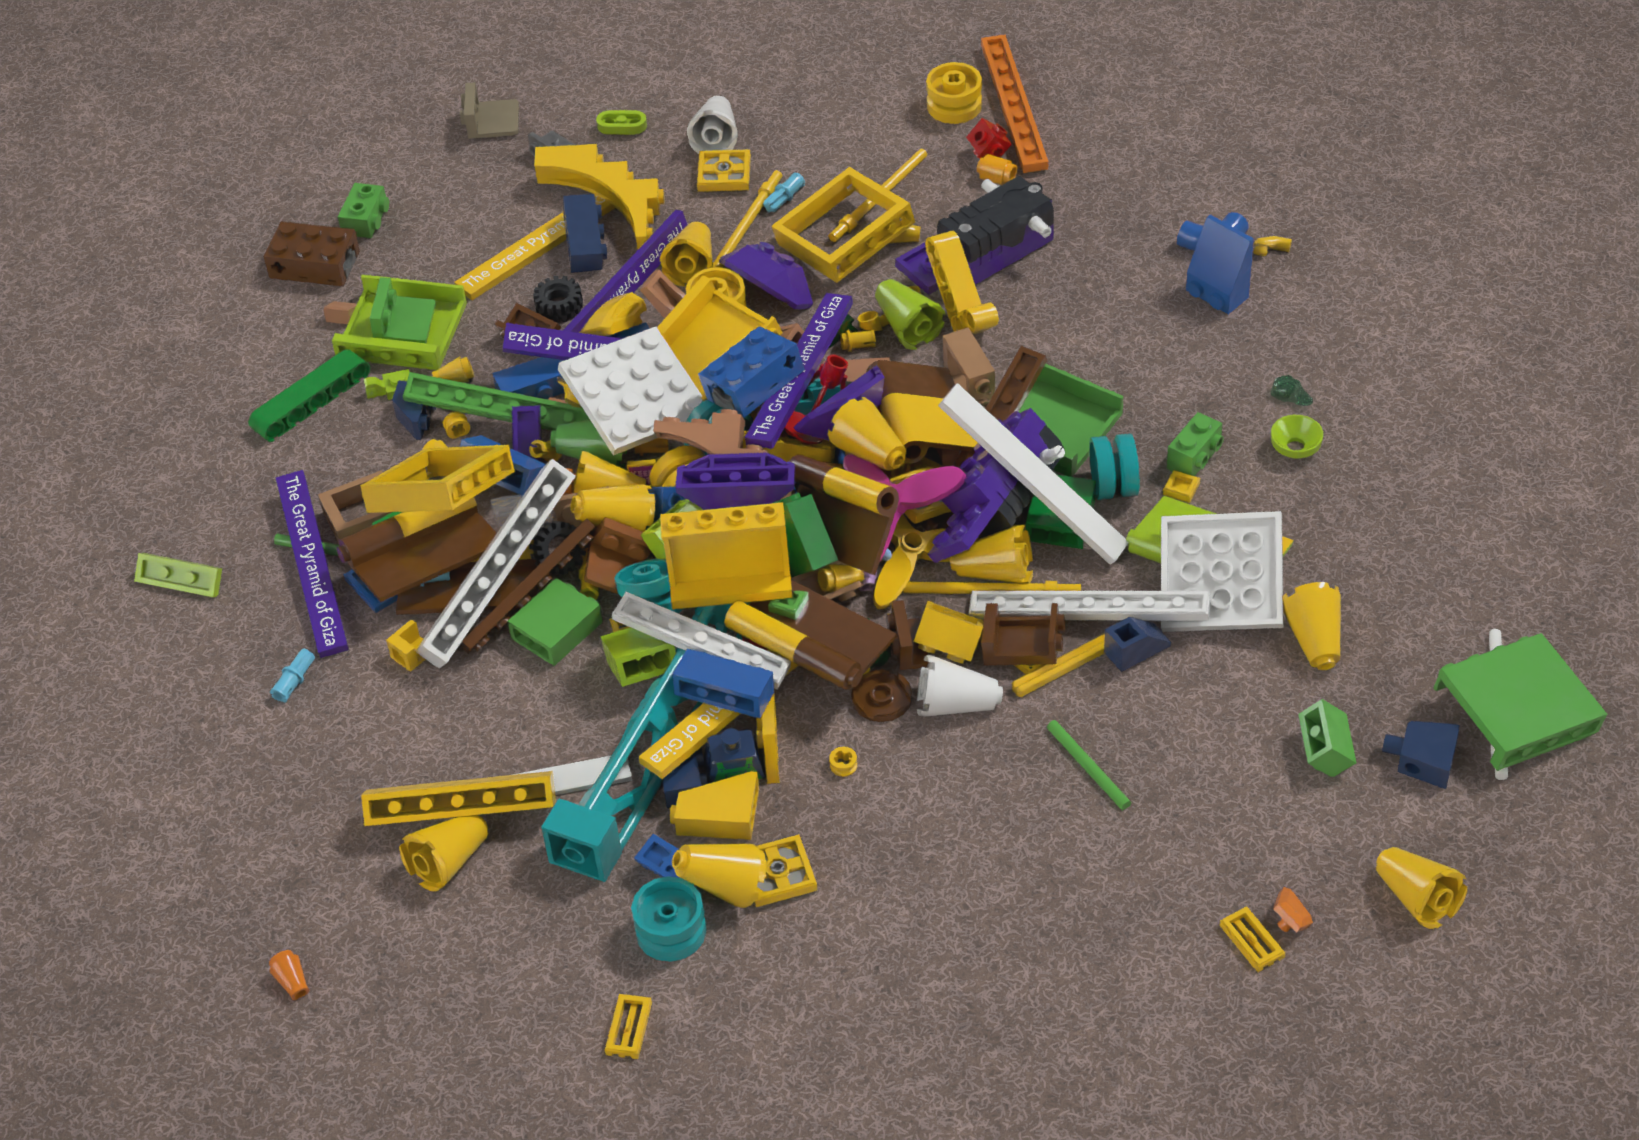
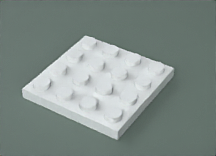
M657 327L562 361L558 365V371L613 455L658 438L653 432L654 420L663 421V417L679 418L680 422H686L693 409L702 402V394Z
M1281 511L1161 516V591H1210L1211 597L1209 621H1161L1162 632L1284 628Z

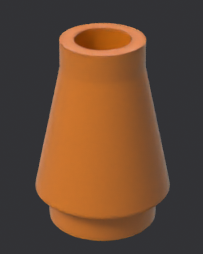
M284 950L270 959V974L288 992L292 1000H297L309 993L310 990L306 984L298 955L293 954L291 950Z

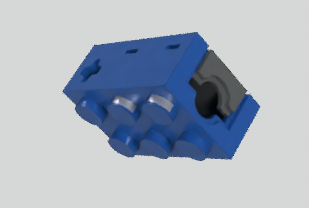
M759 326L736 345L730 347L718 359L711 362L698 373L708 401L715 402L716 405L724 409L736 410L738 414L745 418L803 372L805 368L795 342Z

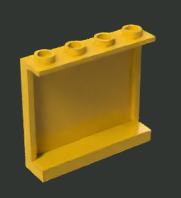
M704 275L657 327L702 394V401L707 400L698 373L711 362L718 359L730 347L736 345L759 326L777 335L783 333L775 317L771 316L767 320L718 291L711 279Z
M783 502L660 514L661 538L664 542L672 609L733 604L738 600L754 602L792 598Z

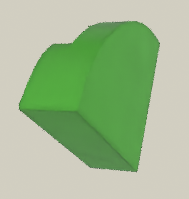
M793 591L792 598L771 600L768 604V609L770 612L796 620L809 600L808 592Z

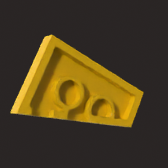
M774 693L761 718H756L758 749L764 748L767 784L780 783Z

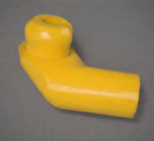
M1277 236L1257 238L1253 244L1255 246L1253 253L1266 256L1268 249L1289 252L1292 239Z

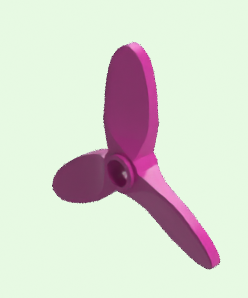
M852 454L845 456L843 460V467L846 471L892 486L899 494L898 506L881 559L890 544L900 516L906 510L925 507L949 496L963 485L966 474L960 468L945 466L914 474L896 485L891 482L877 465Z

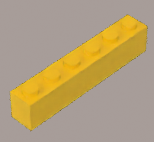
M553 771L368 789L361 795L364 826L554 807L556 803Z

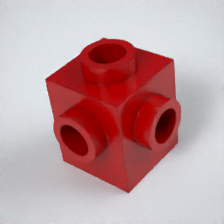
M981 118L966 136L974 147L973 153L979 159L984 158L987 154L1001 158L1012 145L1006 137L1007 131L997 123L993 124L984 118Z

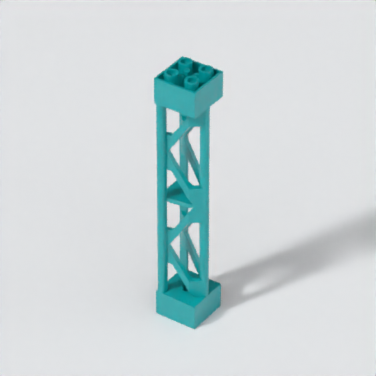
M732 604L695 607V614L692 620L704 625L709 623L716 625V630L727 633L729 628L725 627V616ZM737 634L735 638L742 640V635ZM677 647L675 650L676 655L665 673L660 675L651 684L645 694V698L642 699L639 707L629 720L621 741L593 787L584 794L580 803L575 804L560 798L557 800L541 826L549 863L606 882L663 780L645 768L641 786L617 799H613L607 791L644 730L652 732V746L678 725L675 712L671 706H676L688 700V698L674 695L673 672L683 657L685 650ZM697 702L692 712L696 710L699 706H701L703 703ZM629 806L632 813L621 832L618 833L616 817L612 815Z

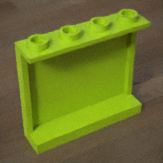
M362 274L361 280L364 290L344 334L335 333L332 339L335 355L345 349H349L370 363L430 370L440 369L467 305L464 287L462 285L391 278L392 289L396 290L397 296L435 300L436 306L428 340L425 344L373 338L370 315L381 276Z

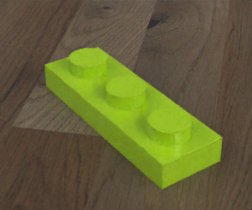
M138 553L134 582L217 597L222 568L148 553Z

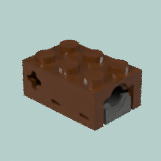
M281 221L263 257L268 276L271 279L344 287L360 249L355 229Z

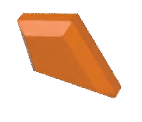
M1283 887L1278 894L1273 908L1282 918L1277 923L1278 927L1284 932H1288L1292 928L1296 933L1307 929L1313 923L1310 913L1291 889Z

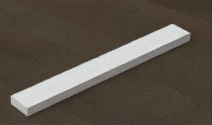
M957 383L938 406L1110 565L1114 563L1127 546L1128 542Z
M972 591L969 615L984 620L986 603H998L1000 617L1050 616L1052 603H1058L1059 614H1064L1065 620H1124L1128 617H1134L1145 621H1209L1211 597L1210 591Z

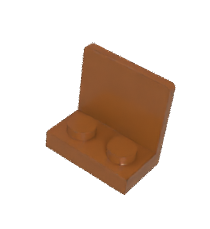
M605 517L591 533L594 538L588 545L584 581L618 594L614 580L616 573L629 565L644 561L652 552L640 536L643 532Z

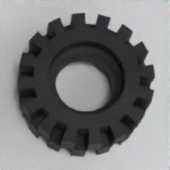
M554 276V280L546 278L545 284L540 282L538 287L534 289L533 298L536 313L550 320L553 319L556 323H558L559 319L567 322V317L574 319L575 313L579 314L581 308H583L581 288L579 283H575L573 278L569 281L567 276H563L562 279ZM557 297H564V298H566V299L561 300V301H550V300H552V299H554V298H557Z
M560 521L543 523L544 527H540L537 535L532 539L534 544H529V549L534 552L530 554L531 559L536 560L534 564L538 567L550 555L548 547L553 538L560 536L566 539L577 528L576 526ZM577 547L570 554L573 559L562 570L556 567L551 573L564 575L568 574V571H575L577 569L575 565L582 564L583 560L580 557L581 555L585 556L586 551Z

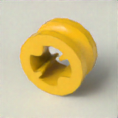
M452 412L443 420L446 434L452 439L467 435L471 429L466 415L462 412Z
M838 747L831 752L829 756L830 769L835 775L846 777L856 771L857 755L852 748ZM839 759H843L844 761H848V760H849V763H848V764H844L843 762H839V763H838V760H839Z

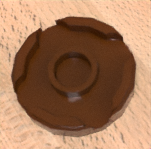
M881 669L862 675L859 684L852 689L851 697L853 707L860 716L870 721L886 722L899 718L910 708L912 690L910 683L903 675L899 673L895 675L890 673V670Z

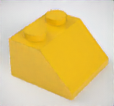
M927 601L914 642L919 643L918 648L926 652L935 653L936 650L948 653L946 658L962 664L964 660L971 662L983 629L984 620Z

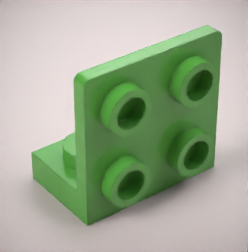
M380 277L370 315L373 338L426 344L435 311V300L397 296L396 290L392 289L391 278Z

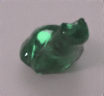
M1283 375L1274 380L1271 396L1283 402H1293L1300 406H1309L1313 403V398L1304 390L1299 380L1294 379L1290 375Z

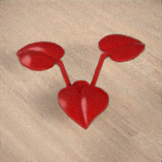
M829 355L825 363L821 364L814 373L808 386L819 377L823 387L811 411L820 406L827 389H835L839 385L840 391L845 388L848 378L845 375L848 362L838 355ZM793 411L784 430L803 443L811 445L821 443L824 439L799 433L793 428L805 417L804 414Z

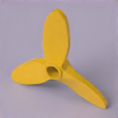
M904 514L900 516L891 539L895 546V551L891 559L887 560L882 568L873 593V602L877 609H884L892 605V601L897 600L912 576L916 561L919 559L932 561L927 555L934 546L932 542L938 534L946 529L920 532L911 526ZM906 543H910L916 548H911ZM950 557L939 562H950Z

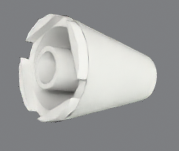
M723 96L711 97L688 124L687 136L689 144L698 154L699 151L733 150L737 142L738 131L731 105Z
M925 656L924 661H928L929 664L928 668H921L917 701L923 700V709H917L919 716L994 710L996 704H1001L1003 687L998 686V680L935 656Z

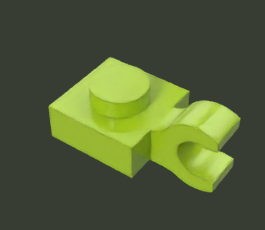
M409 369L382 374L383 380H379L376 377L365 378L364 384L367 399L387 395V399L391 400L398 381L408 380Z

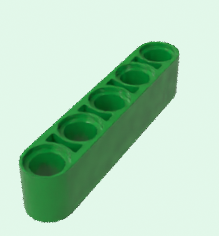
M349 349L341 351L254 410L248 420L249 427L266 441H275V437L282 436L294 428L297 422L304 421L317 412L319 407L323 408L339 397V393H345L361 382L359 381L361 378L365 379L370 373L369 363Z

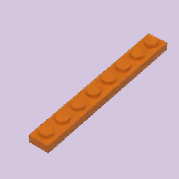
M1006 35L981 38V47L1023 173L1048 170V159Z

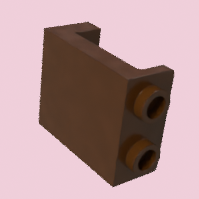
M986 603L981 639L984 666L1057 664L1058 652H1063V634H1060V632H1065V615L1059 614L1058 603H1052L1050 616L1000 617L998 603Z

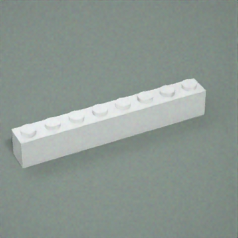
M553 459L541 469L416 649L417 654L438 668H441L449 661L575 478L573 473Z

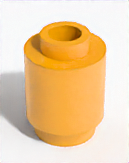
M987 154L984 158H980L977 164V173H979V177L982 180L990 179L993 183L1003 185L1016 177L1017 165L1012 164L1011 160Z

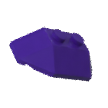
M766 242L746 245L720 257L719 263L785 302L793 309H808L812 307L813 301L803 267L793 262L794 258L775 251L773 245Z
M876 365L808 413L793 428L799 433L829 441L828 430L832 432L835 425L832 419L836 412L849 400L855 398L857 401L863 400L862 397H866L874 403L876 408L881 404L885 379L883 373Z
M769 453L709 454L692 461L687 466L677 467L676 493L704 510L771 504L781 500L794 489L795 464L786 462Z

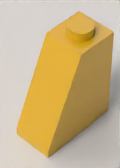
M747 772L679 792L677 804L671 805L670 823L675 824L676 834L678 836L751 840L759 794L757 772Z

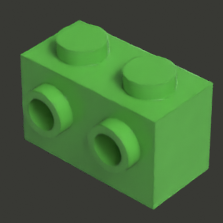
M354 183L338 215L340 228L355 229L357 237L372 238L375 229L378 230L380 228L383 213L389 209V198L386 197L384 186Z
M1197 412L1168 446L1167 469L1172 472L1175 470L1195 476L1200 469L1205 467L1210 457L1222 446L1224 440L1222 436V423Z
M1321 699L1298 714L1309 765L1330 777H1335L1357 763L1345 712Z

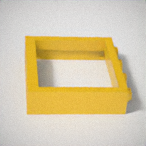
M848 167L771 227L777 244L838 283L916 222L908 201L853 168ZM854 191L887 210L830 255L798 235Z
M509 445L425 448L360 485L367 513L453 510L514 473L515 470ZM446 476L441 480H428L431 477Z

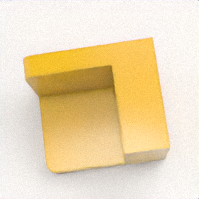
M408 621L386 639L390 657L410 672L426 660L416 653V649L423 638L419 635L415 621Z

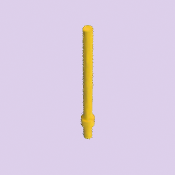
M919 149L881 186L891 191L927 157V152L924 149ZM866 199L851 214H846L839 221V225L828 235L829 239L832 242H837L846 232L850 233L857 226V222L876 203Z
M775 170L768 181L763 182L758 190V196L713 262V268H723L724 265L719 263L720 257L735 250L762 209L764 200L775 191V187L783 177L780 171Z
M909 581L903 593L972 594V591H1081V584H1058V581H1045V584Z

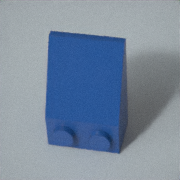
M1209 215L1206 218L1187 270L1186 291L1193 297H1199L1206 301L1214 309L1221 310L1229 315L1249 298L1254 238Z

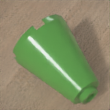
M590 419L560 424L557 426V430H552L551 447H556V453L580 459L581 452L586 451L618 467L625 468V464H620V461H622V454H627V450L613 455Z

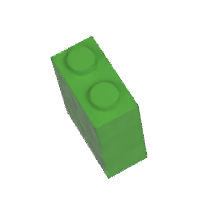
M555 578L508 620L511 639L555 666L602 623L601 607L594 598L586 597L578 592L573 585L566 584Z

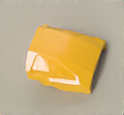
M633 292L610 299L597 309L579 333L608 336L642 324L640 315L647 311L644 299Z

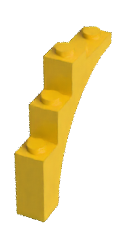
M597 144L535 147L534 166L538 184H560L577 187L609 201L624 215L631 225L636 237L637 250L651 237L653 228H649V224H654V216L660 215V205L665 204L664 189H659L658 178L634 179L633 171L629 172L627 161L604 162L603 154H598Z

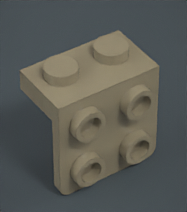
M465 83V93L461 94V105L464 110H460L461 124L466 125L468 139L518 134V100L479 102L476 83Z

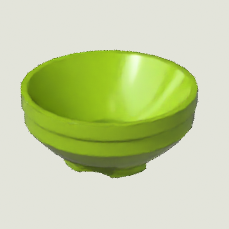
M1287 415L1278 419L1271 428V443L1280 454L1289 458L1301 459L1309 457L1320 449L1323 441L1322 427L1317 421L1308 416ZM1297 441L1302 443L1304 448L1292 450L1287 445L1290 442Z

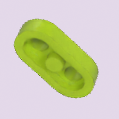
M607 110L601 112L596 118L597 128L603 134L635 135L644 132L647 128L646 115L637 110Z

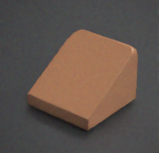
M333 301L323 309L326 322L348 324L357 304Z

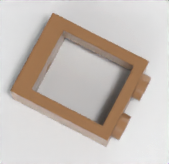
M969 328L943 335L944 367L949 369L955 385L958 383L986 409L995 393L994 368Z
M382 470L318 494L322 512L338 543L340 539L372 526L373 522L392 513H370L345 523L338 510L364 500L360 485L383 473Z

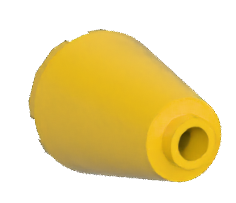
M691 222L662 250L660 256L661 270L672 283L685 287L684 283H687L694 274L704 269L713 268L711 232L704 223Z
M862 397L863 400L860 401L854 398L845 403L832 419L835 425L832 432L828 430L829 441L835 447L885 470L890 471L899 468L905 461L906 448L874 403L866 397Z
M582 451L575 476L573 493H578L580 490L597 489L607 486L646 485V479L589 452Z
M644 484L580 490L576 496L572 497L570 510L574 513L577 520L583 522L587 518L595 527L606 517L644 532L646 527L651 526L654 521L655 497L654 494L648 492L652 488Z
M1016 525L975 540L970 549L950 557L952 571H956L957 575L961 577L1022 584L1030 583L1033 577V570L1027 571V566L1029 562L1033 561L1028 531H1023L1024 525Z
M1327 582L1300 585L1294 588L1295 594L1288 597L1287 593L1282 596L1283 614L1310 665L1315 668L1317 667L1318 670L1332 669L1340 660L1341 594L1339 588L1336 585L1334 589L1330 588Z
M479 815L461 816L406 835L402 839L404 843L399 846V851L407 872L411 876L416 873L424 881L419 883V885L429 891H439L486 840L488 835L487 823Z
M687 844L677 850L672 858V866L678 877L740 908L751 906L757 899L759 893L755 892L758 882L764 883L766 874L765 854L763 850L757 849L758 846L753 844Z
M1391 847L1379 854L1376 861L1377 873L1419 924L1428 929L1439 928L1442 926L1441 923L1437 922L1445 915L1452 918L1458 912L1467 894L1468 886L1463 884V879H1466L1464 874L1454 868L1397 847Z

